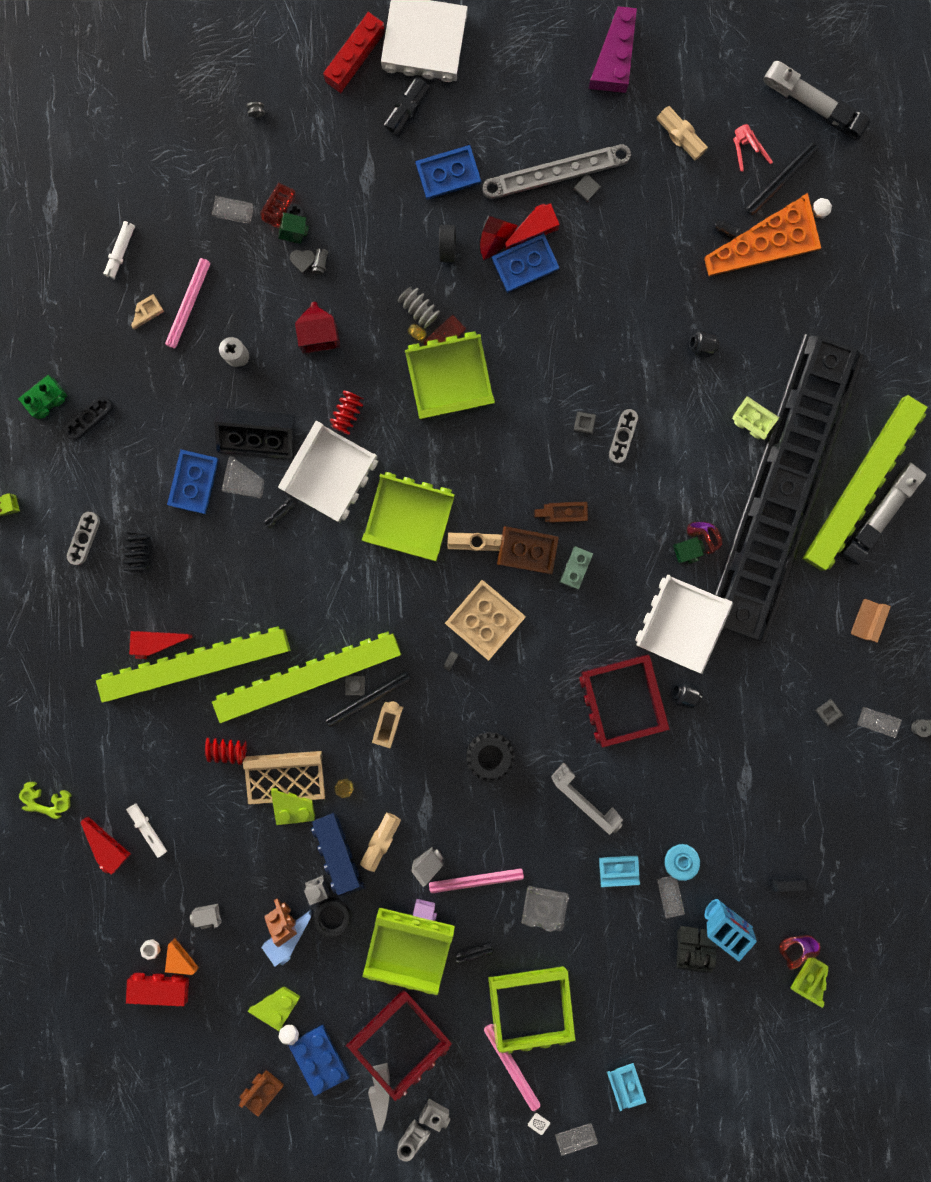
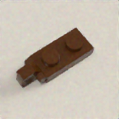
M563 502L544 504V509L534 510V517H545V522L549 523L588 521V503Z

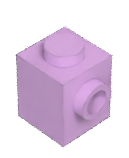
M416 899L413 916L435 921L437 913H433L435 903Z

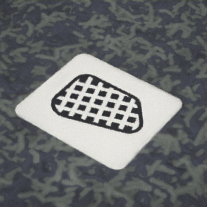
M535 1113L528 1123V1126L540 1135L550 1125V1122L538 1113Z

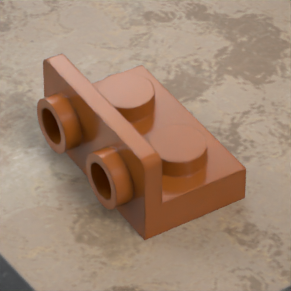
M277 898L274 900L276 909L264 916L273 943L280 947L297 935L294 927L296 922L289 914L291 912L290 907L286 902L282 903Z
M267 1070L262 1075L258 1073L252 1081L254 1085L250 1090L246 1088L239 1097L241 1099L239 1106L241 1108L246 1106L256 1116L262 1113L284 1085Z

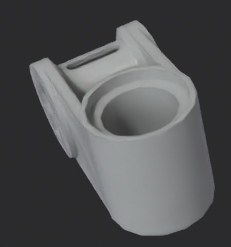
M416 1120L412 1121L398 1142L397 1155L402 1161H410L430 1135V1131L420 1127ZM404 1146H408L411 1148V1150L409 1152H403L401 1148Z

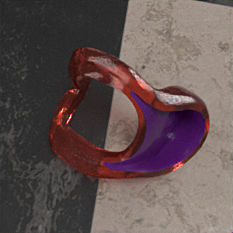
M692 522L687 526V534L691 537L704 534L710 548L706 554H713L722 546V537L715 525L708 522ZM708 530L714 533L718 545L714 546L710 540Z
M809 935L789 937L779 946L782 956L787 960V966L792 970L801 966L807 958L817 957L821 949L819 942ZM796 943L802 947L803 955L792 962L785 953V950L790 945Z

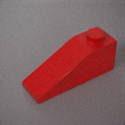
M541 204L535 207V210L532 211L507 240L505 250L543 233L548 235L557 231L560 224L552 205Z
M131 631L129 654L135 655L136 659H147V655H154L191 639L192 634Z
M84 818L80 823L96 862L100 865L99 867L103 872L110 873L111 875L114 874L131 853L91 818Z

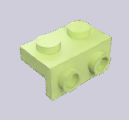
M748 396L733 415L734 423L742 429L744 427L751 431L750 434L757 439L762 438L763 440L766 439L767 434L779 419L778 416Z

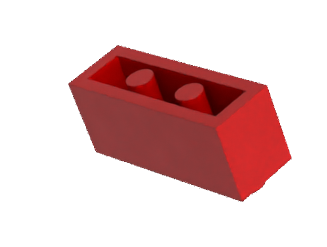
M134 973L127 980L126 1004L185 1006L188 1002L189 978H184L183 975L164 977V974L145 976V973Z

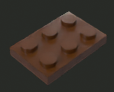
M504 526L497 565L552 574L559 537Z

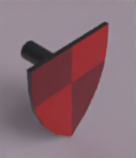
M488 215L487 219L483 222L479 240L482 259L486 260L502 250L518 225Z

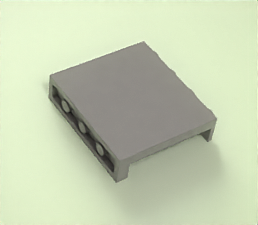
M563 763L551 776L556 787L609 835L612 832L616 833L623 825L621 823L623 821L621 816L613 807L604 816L569 783L574 779L575 775Z

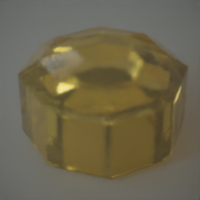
M411 324L408 329V333L420 342H423L427 336L426 331L419 325Z
M347 778L339 780L335 785L336 795L341 798L350 797L354 790L353 783Z

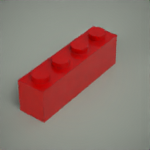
M370 12L365 15L324 71V79L328 85L340 93L344 90L385 34L384 23Z

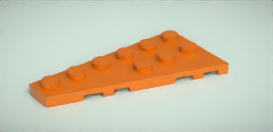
M808 193L705 256L704 260L708 276L820 250L821 245Z

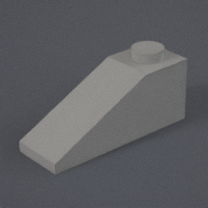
M433 847L413 861L411 871L423 887L427 885L443 866L442 860L444 857L438 849L434 850Z

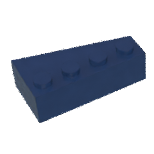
M332 813L312 821L313 827H311L314 838H318L320 845L317 848L321 857L324 856L325 858L324 868L327 875H331L333 882H330L333 893L345 897L365 889L364 882L359 883L357 878L360 874L358 867L350 860L353 858V854L348 844L344 843L346 837L338 816Z

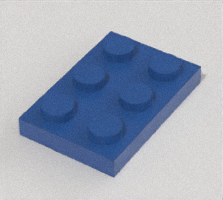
M470 145L415 161L427 200L481 184Z
M544 233L492 256V261L507 293L559 270L558 263Z
M180 449L167 505L206 514L219 458Z
M324 1025L298 1037V1041L293 1045H288L314 1096L349 1079V1074Z

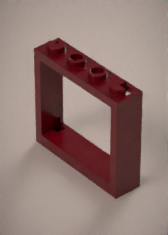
M646 654L581 672L582 676L579 677L581 688L585 687L587 694L584 695L585 704L587 707L590 706L592 712L589 714L591 725L596 727L597 732L594 733L596 743H600L602 748L670 730L650 655ZM641 663L658 726L606 739L590 677Z
M402 990L346 1047L390 1097L396 1101L407 1094V1089L412 1084L414 1086L421 1080V1075L426 1070L429 1071L435 1066V1061L440 1056L443 1057L447 1054L446 1052L450 1049L449 1046L452 1043L409 994ZM406 1002L440 1042L392 1089L358 1049Z

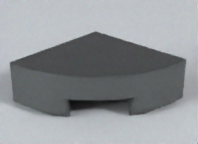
M453 651L450 653L443 666L444 669L450 671L458 656L457 653Z

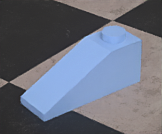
M312 910L295 921L296 925L294 927L297 935L280 947L273 943L272 938L263 944L261 948L274 966L279 963L284 965L291 959L290 955L313 914Z

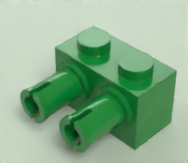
M47 375L19 397L18 400L32 417L42 419L50 413L49 410L54 406H60L68 395L53 377Z

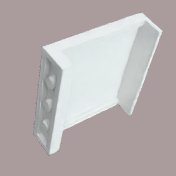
M391 0L381 58L382 69L388 73L402 72L407 76L421 75L426 79L439 78L445 82L457 81L459 58L465 22L467 20V6L431 0Z
M315 421L278 488L340 523L341 520L345 521L350 512L347 509L350 504H354L358 499L359 494L357 492L359 488L366 485L369 479L367 474L370 470L373 471L378 464L376 460L377 455L372 454L325 427L320 422Z
M667 575L660 582V593L658 596H654L651 606H653L652 611L646 614L643 621L645 627L643 631L640 630L635 641H637V646L703 674L733 606V602Z

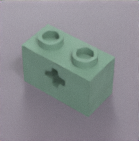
M576 546L573 547L559 583L578 590L593 553Z

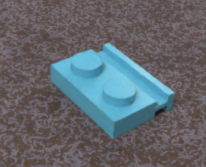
M638 856L599 858L601 887L640 885Z
M634 1063L607 1072L620 1111L647 1103Z

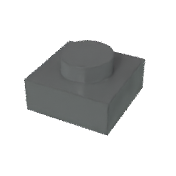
M346 676L345 695L365 696V676Z

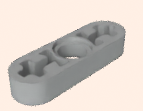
M632 409L623 411L609 451V459L615 464L622 463L626 459L638 421V415ZM632 414L631 418L634 419L628 425L629 428H632L631 430L626 427H620L621 425L625 426L626 419L624 416ZM619 432H627L629 438L626 442L618 439ZM615 442L618 445L626 446V449L624 447L621 448L620 454L623 457H619L618 460L613 455V452H616L619 447L615 446Z
M85 512L80 518L67 553V560L73 565H81L86 561L100 524V518L96 513ZM92 516V519L95 520L94 524H89V522H87L86 519L91 518ZM88 524H89L88 529H92V531L89 532V531H87V530H82V528H83V527L87 528V526H88ZM82 533L88 535V541L85 544L79 542V536ZM75 546L85 547V549H80L78 553L79 548H75ZM73 553H78L81 559L75 561V558L72 557Z

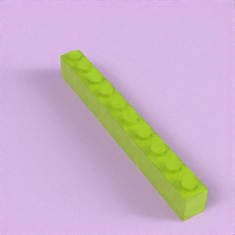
M909 395L900 400L802 558L803 560L821 571L827 570V568L830 569L836 561L834 557L846 545L844 543L847 536L850 537L855 531V523L863 518L866 513L865 507L867 504H871L876 497L875 491L885 483L886 478L884 477L896 465V457L904 452L906 441L910 440L916 433L914 428L924 420L926 416L924 412L928 408L927 406Z
M279 626L268 629L269 633L261 635L260 631L249 634L250 638L243 640L241 636L231 639V643L224 645V642L212 644L213 648L208 650L205 647L194 649V653L187 655V652L176 654L175 659L169 660L168 657L158 659L157 664L150 665V662L139 664V669L132 670L129 667L121 669L120 674L113 675L112 672L101 675L102 679L96 680L101 702L111 701L291 651L285 629H279Z
M387 631L379 634V639L371 641V638L360 642L361 646L353 648V645L342 648L343 652L337 655L335 652L324 655L325 659L317 661V658L307 661V666L299 668V665L288 669L289 673L282 675L281 672L270 675L271 679L264 682L263 678L252 682L253 686L247 689L245 685L234 689L235 693L228 695L227 692L217 695V700L212 701L219 723L402 655L394 633L389 634Z

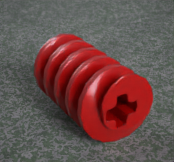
M343 391L342 394L346 398L339 399L343 405H336L340 412H333L336 419H330L329 421L333 425L330 427L350 435L347 427H354L350 420H357L353 414H360L356 407H363L360 399H364L349 391Z
M209 738L206 739L205 756L207 762H212L214 758L215 763H219L222 759L223 764H226L228 760L231 764H235L236 760L238 765L243 764L247 751L246 741L241 746L240 740L237 741L236 745H233V741L230 739L228 745H226L225 739H222L220 744H218L217 738L214 739L213 743H210Z

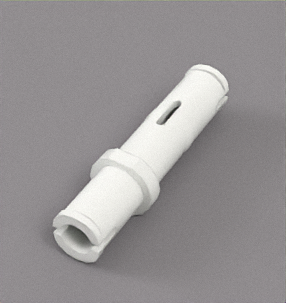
M123 222L112 254L108 256L109 261L103 273L104 276L108 278L110 276L111 279H115L118 268L123 263L122 258L135 225L131 223L128 225V222Z
M137 803L126 809L135 822V828L138 827L157 858L167 852L166 848L149 824V818L144 816Z

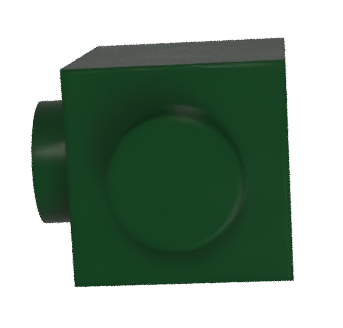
M283 212L278 239L301 244L303 237H307L308 226L305 225L306 217Z
M698 537L673 545L679 563L688 561V564L699 561V556H702V551H705L703 542L698 540Z

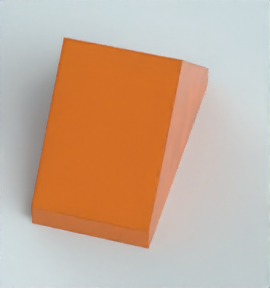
M174 938L168 944L165 972L193 975L199 967L177 939Z

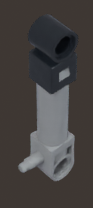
M780 61L773 62L763 78L767 86L785 97H788V95L792 96L827 119L826 123L839 131L843 130L848 137L854 140L861 138L870 124V119L865 114L855 112L856 109L842 100L837 102L800 79L801 74Z
M907 464L889 487L890 491L866 523L859 527L851 540L843 548L841 554L854 564L859 565L882 536L881 532L904 501L912 496L925 479L926 474L914 464Z

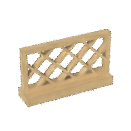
M322 751L246 756L243 760L248 804L273 803L272 795L269 792L275 785L283 793L289 794V789L295 784L303 790L297 795L298 797H305L311 800L325 799ZM310 766H318V774L314 778L306 772ZM295 767L301 772L296 779L286 773L290 768ZM271 769H277L282 773L276 781L268 775ZM257 770L262 774V777L256 782L250 777V771ZM303 774L311 780L306 788L297 782ZM283 776L292 781L287 789L278 783ZM264 777L273 783L268 790L259 784ZM315 783L320 787V794H312L307 789ZM255 787L265 793L261 798L252 799V791Z

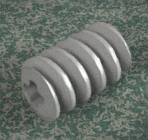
M409 287L399 297L398 303H404L403 308H409L408 313L410 315L414 314V320H419V325H425V329L437 318L440 311L433 312L434 304L429 307L427 306L430 301L429 299L422 301L424 294L417 295L419 288L412 290V287Z
M228 337L220 343L219 353L230 366L240 367L248 362L249 352L239 339Z

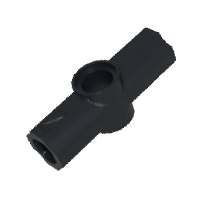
M416 77L405 94H401L396 101L393 112L384 124V127L392 134L398 136L407 121L412 119L418 111L419 103L430 89L424 80Z

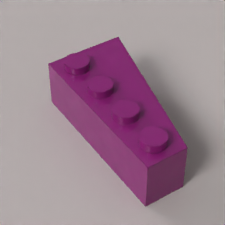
M617 7L588 89L626 93L629 84L637 8Z

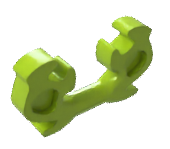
M27 782L24 784V788L19 794L20 800L27 805L22 807L24 811L39 812L53 819H59L62 816L57 813L65 812L71 806V794L66 790L60 791L62 797H58L57 793L53 794L51 802L54 804V807L39 805L34 801V799L39 798L41 795V789L36 791L33 789V786L37 785V783Z

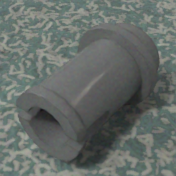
M319 248L316 249L315 261L311 268L313 273L323 275L327 269L325 265L328 251L322 249V252H320L321 249Z

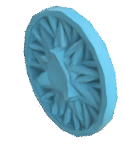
M678 844L667 851L665 867L671 877L686 881L692 879L698 873L700 859L698 853L692 847Z

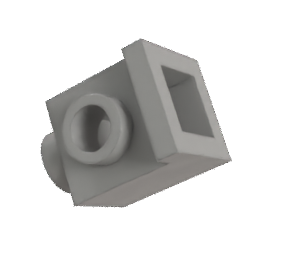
M323 876L305 883L306 888L304 892L309 905L329 897L330 892Z
M218 904L195 908L190 915L191 925L194 927L200 926L201 929L210 928L212 924H214V928L218 927L222 923Z
M428 1099L420 1114L419 1123L440 1132L442 1128L446 1129L450 1122L448 1117L449 1109Z

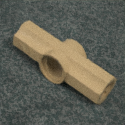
M670 106L666 107L657 116L656 119L669 132L671 140L677 146H682L694 160L702 156L708 147L695 134L693 126L688 121L682 120Z
M448 533V549L499 551L502 535ZM479 537L482 540L481 546L474 547L471 542L472 538Z
M386 812L361 860L360 865L363 868L375 872L400 824L401 819Z

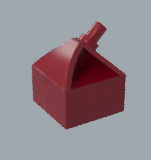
M312 302L310 304L311 307L295 322L300 350L305 354L341 348L334 317L318 307L317 302Z

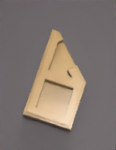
M154 294L137 303L134 321L131 325L132 328L135 330L164 312Z

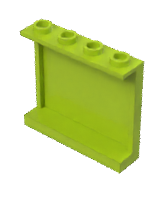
M476 331L465 333L464 338L457 339V335L446 337L445 342L440 343L438 339L427 341V345L420 347L419 343L408 345L405 353L419 419L495 403L481 334L476 335Z
M385 472V475L380 474L379 484L362 541L437 562L455 496L451 493L452 490L443 487L440 490L434 489L432 484L425 482L419 485L414 483V479L407 477L401 480L396 478L395 474Z
M379 908L362 977L373 981L385 982L389 985L405 987L409 990L414 989L426 994L438 995L455 926Z

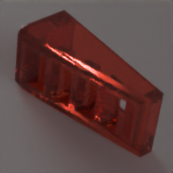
M278 183L260 212L261 219L278 227L283 212L286 213L295 195V190ZM279 192L287 195V197L279 195Z

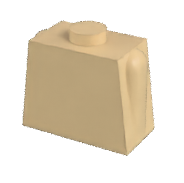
M397 702L384 703L372 743L391 748L403 707L399 706Z

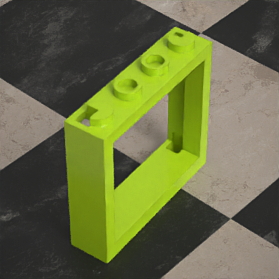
M564 966L488 977L495 1042L499 1053L508 1052L510 1054L513 1053V1050L520 1049L521 1051H530L532 1047L549 1048L552 1044L559 1043V1045H565V1043L575 1041L568 971ZM559 980L565 1030L502 1040L497 989Z

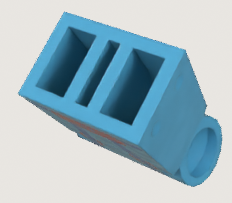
M714 899L708 904L704 914L708 920V938L737 961H740L757 942L752 929L753 926L718 899Z

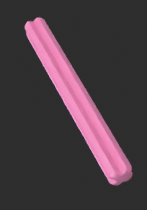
M202 258L199 260L166 340L168 347L175 349L209 269L210 262Z
M522 869L435 881L429 883L430 893H438L523 880L524 875Z
M489 1024L484 1028L485 1034L531 1111L539 1109L540 1102L511 1054H508V1052L499 1053L497 1050L494 1025Z

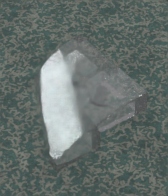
M229 456L222 492L262 499L265 480L234 457Z

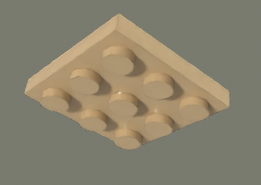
M481 580L445 624L489 661L526 616L486 582Z

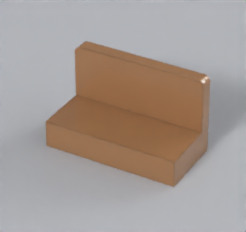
M863 599L851 634L867 641L878 643L891 606Z

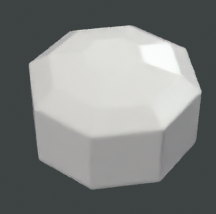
M820 198L813 203V215L816 218H825L831 213L832 205L828 199Z
M153 939L145 941L140 948L141 956L147 960L155 959L161 951L159 943Z
M285 1025L280 1029L279 1039L283 1044L293 1045L298 1041L299 1032L295 1026Z

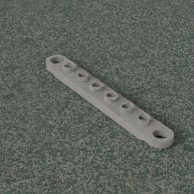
M619 144L500 175L499 177L487 179L484 182L483 194L489 199H496L622 166L629 161L631 151L628 146ZM619 150L626 153V157L622 160L616 156V152ZM490 184H494L498 188L493 194L487 190Z

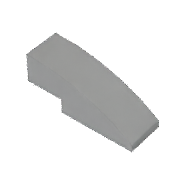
M388 1063L372 1066L390 1086ZM372 1076L374 1086L369 1088L368 1094L379 1132L382 1131L386 1119L390 1095Z

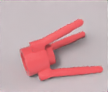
M748 124L740 126L735 130L736 137L733 140L736 145L741 172L744 171L740 143L742 145L750 143L756 153L760 150L768 163H773Z

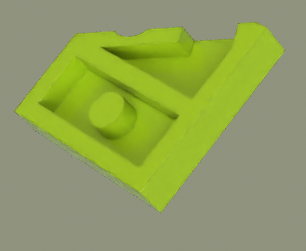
M277 788L271 789L276 825L315 821L313 800L305 797L300 798L292 793L286 794L278 791Z
M810 955L790 988L823 1008L824 990L826 991L828 966Z
M284 986L274 994L264 998L261 1002L251 1006L248 1012L280 1031L300 996Z

